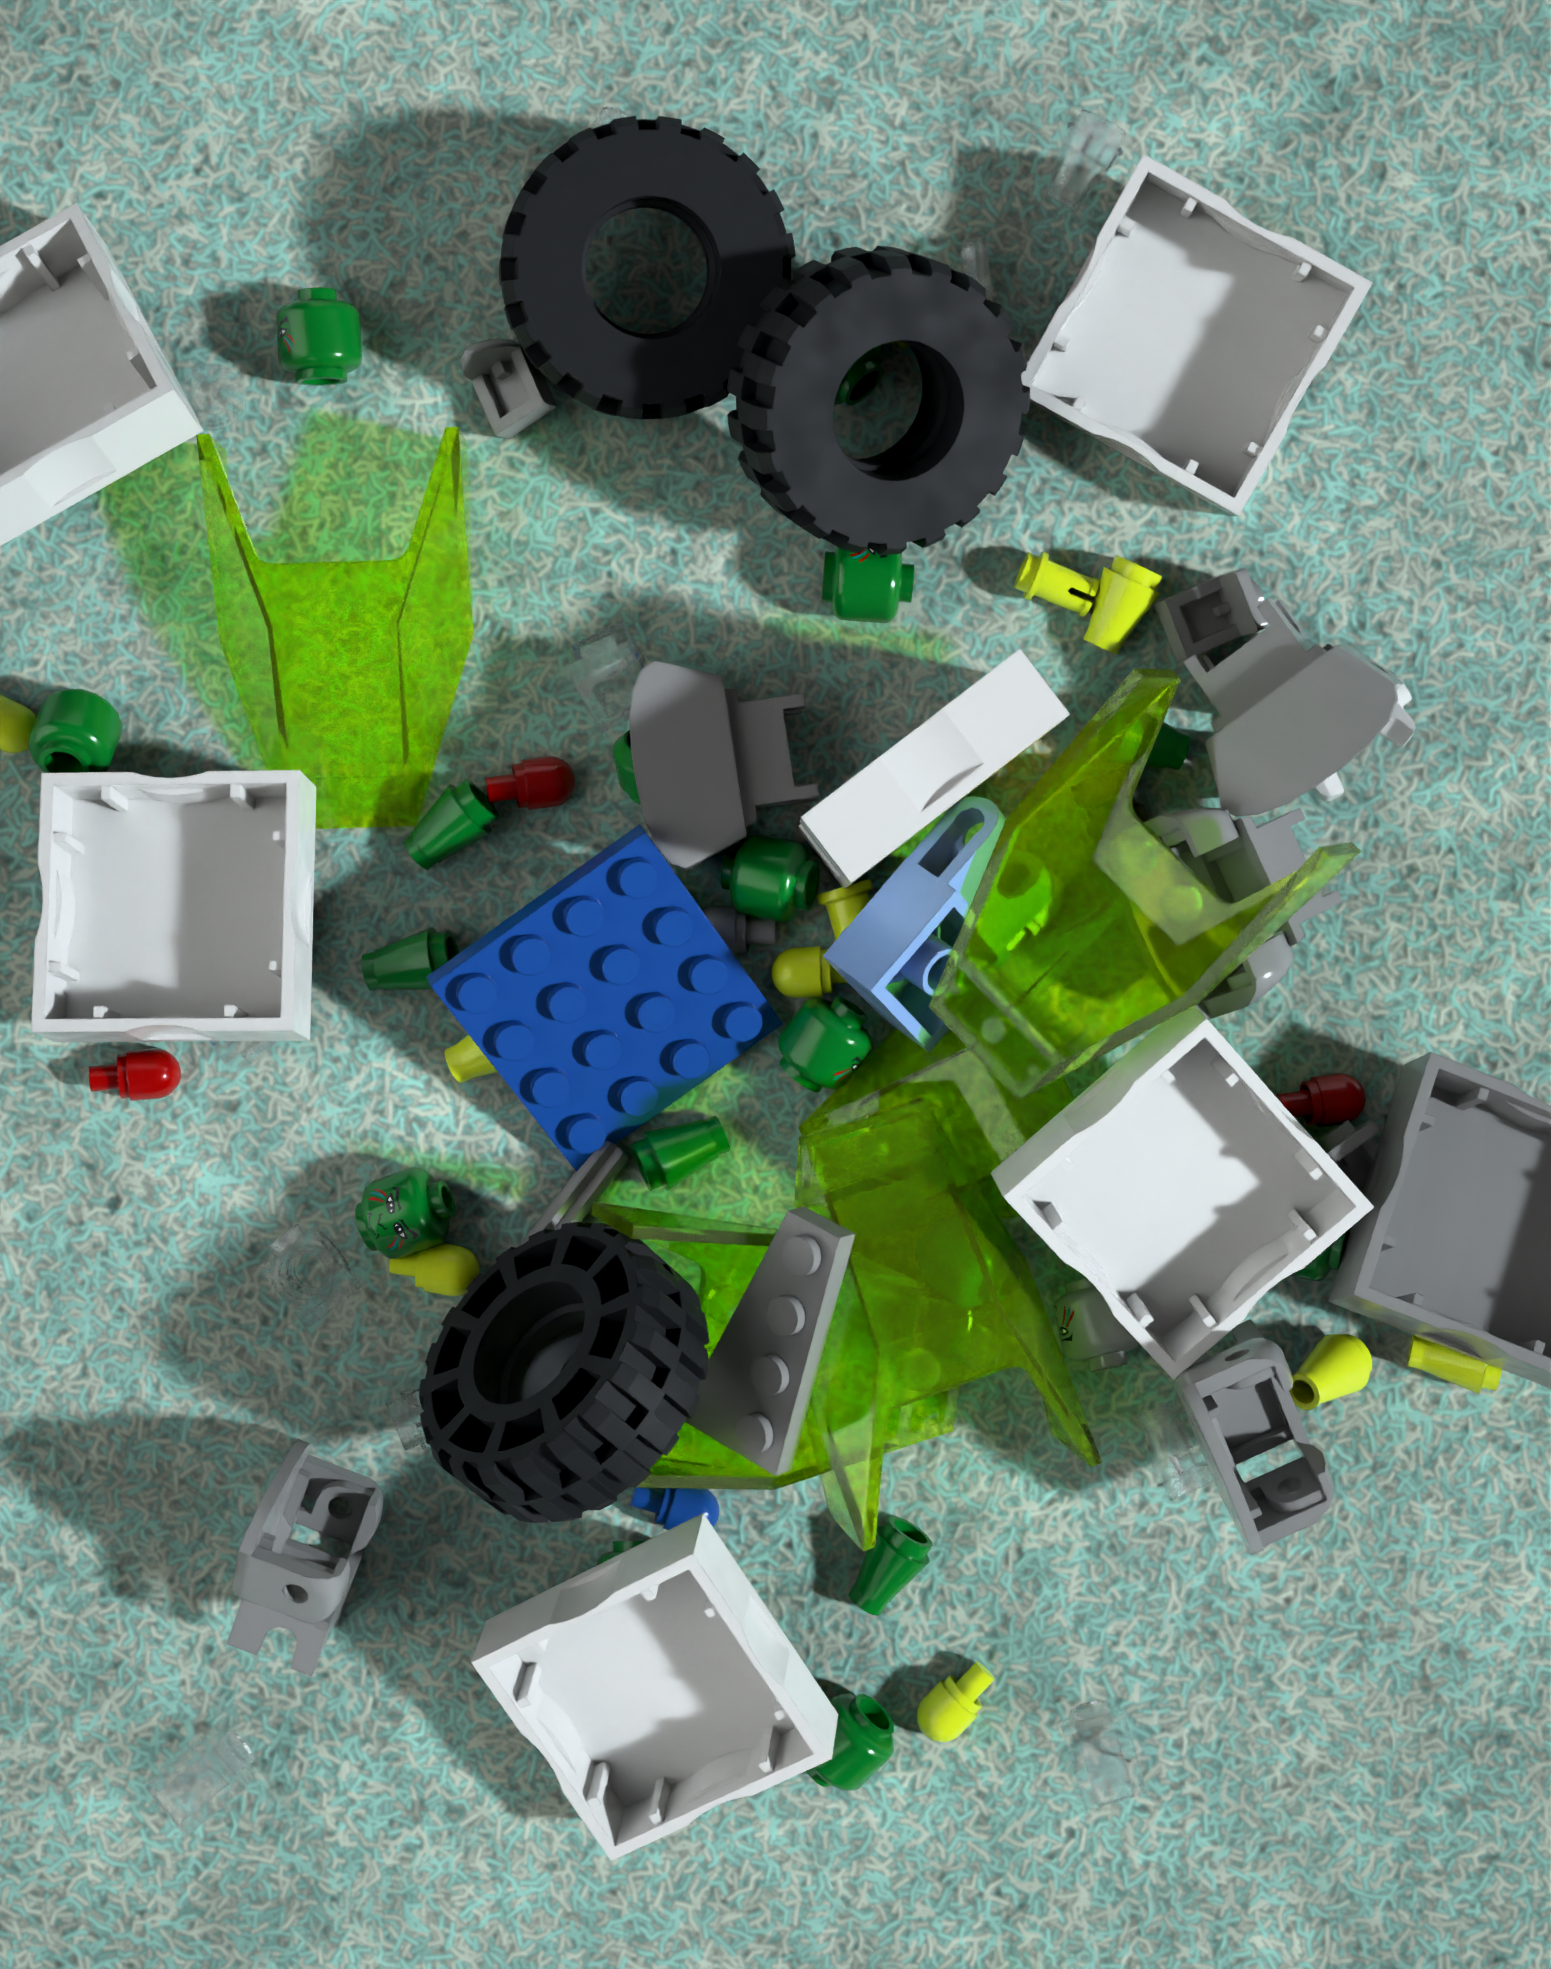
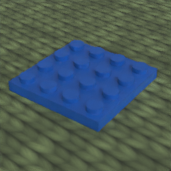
M640 824L427 976L431 988L576 1172L595 1151L602 1147L605 1141L614 1144L618 1143L783 1025L781 1019Z

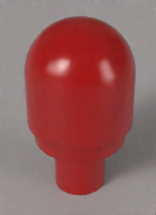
M546 756L523 759L521 763L512 764V774L485 778L488 803L516 799L518 808L527 807L528 810L559 806L565 803L574 792V772L567 762L558 757Z
M160 1048L127 1050L126 1054H117V1064L89 1066L91 1092L119 1089L121 1099L130 1098L131 1101L166 1097L177 1088L181 1079V1068L177 1059L170 1052Z
M1343 1073L1314 1076L1308 1081L1301 1082L1300 1091L1276 1094V1098L1294 1118L1303 1116L1308 1125L1315 1124L1317 1127L1338 1125L1346 1120L1352 1122L1362 1113L1366 1103V1095L1361 1083L1356 1078Z

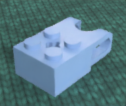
M965 797L954 804L909 857L884 882L879 891L850 925L842 931L838 939L823 955L882 1019L929 1053L1013 956L1006 946L1045 902L1052 890V877L1046 866L1036 855L1017 848L1006 849L1012 838L1011 827L1000 809L991 800L983 797ZM984 822L981 830L965 845L968 830L974 825ZM1027 875L1024 884L1007 891L1016 878Z

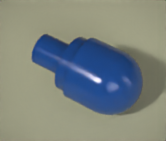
M678 1479L675 1482L666 1480L664 1487L659 1488L641 1482L632 1492L630 1506L655 1513L654 1523L662 1525V1529L670 1530L704 1513L712 1527L716 1525L719 1518V1504L714 1494L707 1488Z

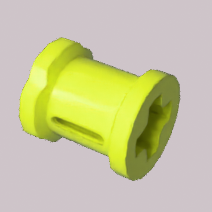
M870 879L851 884L847 888L841 887L816 895L818 904L825 905L836 940L870 901L868 892L873 889Z

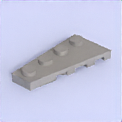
M806 1207L788 1210L709 1358L706 1379L700 1381L697 1392L699 1402L691 1419L686 1418L685 1420L689 1425L775 1476L792 1469L855 1233Z

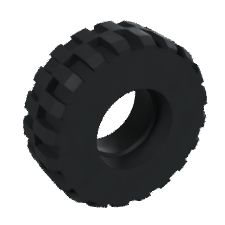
M636 116L613 119L609 124L594 129L589 127L569 138L568 142L553 153H550L537 166L521 189L508 216L502 236L499 284L502 287L505 304L504 311L510 328L514 330L528 360L535 369H539L553 383L552 386L570 399L573 398L595 411L611 416L645 420L683 416L727 398L729 394L727 387L730 368L740 367L745 349L737 346L746 325L749 324L753 327L757 325L765 313L760 303L775 287L786 290L795 283V280L791 279V258L796 256L792 233H786L780 212L784 211V208L774 189L769 192L763 181L756 174L760 170L759 167L745 153L739 156L731 148L723 144L725 138L705 127L699 131L682 125L681 119L658 116L656 120L636 119ZM653 208L668 212L682 220L694 232L703 248L707 265V279L702 298L696 309L685 321L668 331L643 334L621 328L610 321L599 310L589 292L585 266L590 244L604 223L615 215L627 210Z
M877 246L873 251H867L858 247H850L834 251L831 256V263L826 265L815 260L804 264L793 272L794 284L786 290L775 287L760 303L765 313L755 327L749 324L746 325L737 346L745 350L740 367L730 368L727 392L736 396V410H731L727 417L731 438L743 445L744 450L740 451L738 461L747 478L760 486V496L774 510L816 538L825 539L840 549L860 553L868 547L879 555L900 554L906 550L907 542L912 541L922 548L935 544L944 539L946 536L945 529L954 524L962 528L980 513V509L977 506L989 493L994 496L997 494L1008 477L1003 472L1011 455L1018 456L1025 433L1020 432L1019 429L1022 414H1028L1030 388L1022 385L1020 372L1026 371L1027 368L1022 343L1008 338L1007 335L1012 331V321L1001 304L986 299V288L969 275L955 271L947 264L900 248ZM892 341L906 343L911 347L917 358L922 376V397L917 415L905 435L892 447L875 456L853 459L843 453L835 434L833 412L838 388L851 366L869 350Z
M588 1222L562 1224L559 1230L544 1229L529 1236V1241L517 1248L510 1247L496 1258V1263L483 1275L479 1273L467 1286L466 1290L468 1292L456 1308L451 1307L441 1324L443 1329L437 1342L431 1344L425 1360L427 1365L426 1377L420 1381L419 1400L422 1410H424L420 1414V1420L426 1443L430 1445L436 1462L502 1514L512 1515L518 1521L530 1523H544L549 1520L551 1522H564L582 1518V1512L601 1510L616 1502L617 1495L627 1488H635L651 1474L649 1469L663 1454L667 1456L680 1438L677 1434L686 1418L691 1419L699 1402L697 1392L700 1381L706 1379L709 1363L707 1349L704 1348V1345L709 1343L707 1323L696 1291L680 1274L637 1236L628 1234L622 1227L607 1223L592 1224Z

